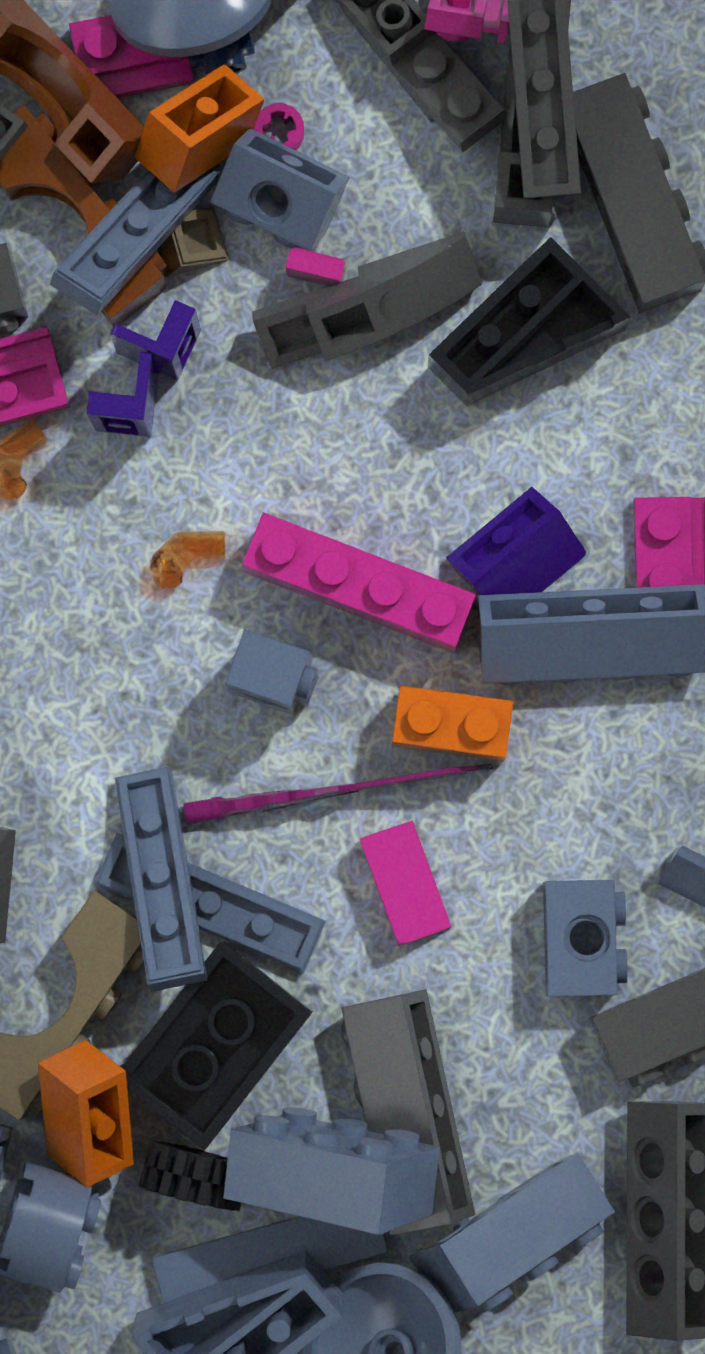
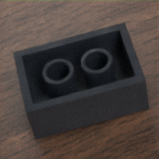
M222 940L205 960L208 980L186 985L122 1066L126 1070L127 1090L204 1151L314 1012Z

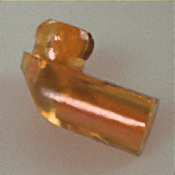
M32 418L0 440V498L5 501H13L23 495L27 487L26 481L20 475L23 459L48 441Z
M225 531L178 532L171 536L152 555L149 568L153 572V582L155 585L162 589L178 587L182 583V571L194 559H225Z

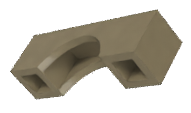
M94 890L61 937L71 953L76 969L75 992L67 1011L51 1027L34 1035L18 1036L0 1032V1108L17 1120L24 1119L29 1111L36 1116H39L42 1112L38 1062L84 1040L90 1042L82 1034L94 1016L104 1021L123 994L115 988L127 968L136 974L144 964L137 918L98 891Z

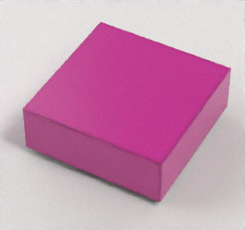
M296 247L290 249L285 267L288 277L325 286L342 282L346 272L343 259Z

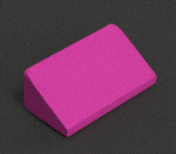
M413 820L359 839L398 947L452 927Z

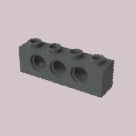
M627 1102L626 1335L673 1341L705 1339V1103Z

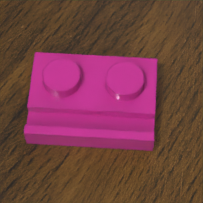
M429 0L424 29L436 31L439 37L457 42L466 41L469 37L480 39L482 31L498 34L497 42L505 43L509 27L507 0Z
M111 15L69 23L75 54L117 98L194 83L189 56H159L134 47L117 31Z
M47 326L0 339V427L70 408L50 331Z
M705 497L634 498L636 588L705 584Z

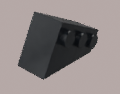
M550 237L429 354L428 368L466 406H469L625 331L631 317Z

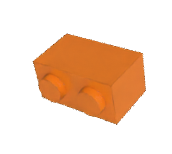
M223 64L149 112L134 158L175 193L229 157L234 143L249 128L254 129L265 99L227 65Z
M400 685L392 747L504 762L507 755L514 701Z
M86 1040L38 1062L47 1156L67 1173L79 1180L86 1188L133 1165L126 1070Z

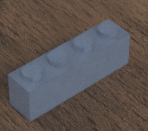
M705 584L478 595L479 651L483 684L516 685L526 681L546 680L573 682L578 679L607 677L626 680L635 676L670 675L684 677L692 673H705Z

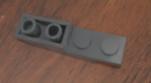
M336 0L357 31L431 123L435 121L462 153L507 119L505 109L448 44L436 34V31L424 29L426 12L415 0Z
M463 231L358 266L357 277L252 311V318L272 369L322 353L325 361L381 341L429 318L481 286L482 280L465 232Z

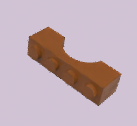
M0 0V74L23 88L43 107L56 127L57 139L54 143L55 146L91 183L123 180L138 162L134 156L144 126L24 0Z
M23 104L13 113L23 119L28 124V127L0 161V188L11 201L27 196H47L68 204L82 217L89 234L112 210L117 202L111 198L104 203L91 188L96 183H91L55 146L57 131L51 121L43 113L34 118ZM157 251L152 254L101 311L112 326L114 324L120 325L167 287L165 278L161 273L167 268V265Z

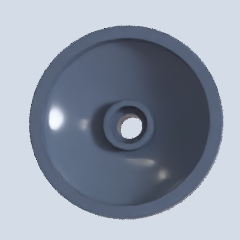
M109 0V8L117 31L134 47L159 56L185 57L208 53L235 42L261 21L273 0Z
M371 1263L349 1270L333 1281L343 1293V1317L304 1347L301 1353L393 1354L395 1347L401 1344L404 1354H461V1336L456 1315L450 1302L431 1279L403 1265Z

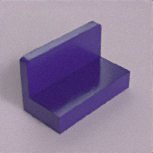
M175 300L156 341L118 324H114L110 336L117 354L139 363L140 352L152 353L158 371L175 380H179L201 332L196 309Z
M140 352L135 396L89 391L87 416L95 431L145 437L152 436L159 376L152 353Z
M531 486L448 555L446 559L458 575L478 595L543 592L586 555V550L561 512Z

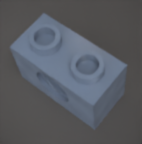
M249 128L234 143L210 202L223 208L224 213L238 223L246 225L255 224L273 233L274 238L286 247L292 249L296 247L312 251L324 237L350 177ZM268 185L281 188L288 198V204H282L274 200L269 193Z
M244 629L225 685L231 694L294 715L297 703L308 706L319 674H317L318 669L310 667L312 663L310 651Z
M615 880L543 882L546 996L618 995L617 984L627 983L628 978L626 949H616V926L626 925L625 892H615ZM579 922H590L600 932V946L590 955H582L571 946L570 933L572 928Z

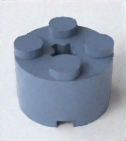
M25 1161L22 1168L23 1178L30 1181L18 1179L0 1236V1242H3L0 1253V1276L60 1293L63 1287L75 1289L84 1261V1255H81L83 1246L78 1245L81 1231L91 1234L94 1229L101 1205V1199H98L100 1191L92 1189V1186L86 1188L69 1173Z

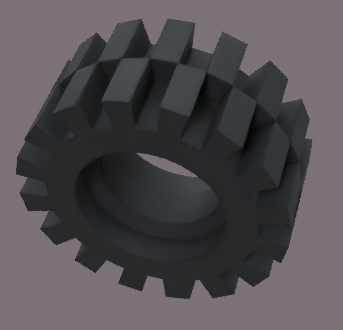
M150 1140L139 1187L160 1195L194 1202L203 1206L208 1205L218 1209L240 1211L241 1207L240 1202L223 1199L228 1157L183 1145Z

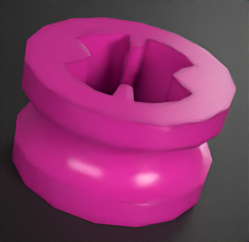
M273 103L264 107L259 113L254 130L264 134L263 131L269 130L272 126L271 119L284 117V124L287 125L291 121L294 124L295 130L287 132V142L282 144L297 150L304 139V122L300 113L292 106L284 103Z

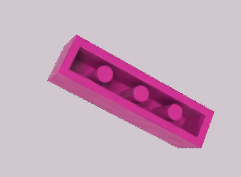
M264 512L261 515L242 564L244 573L452 653L456 650L476 594Z

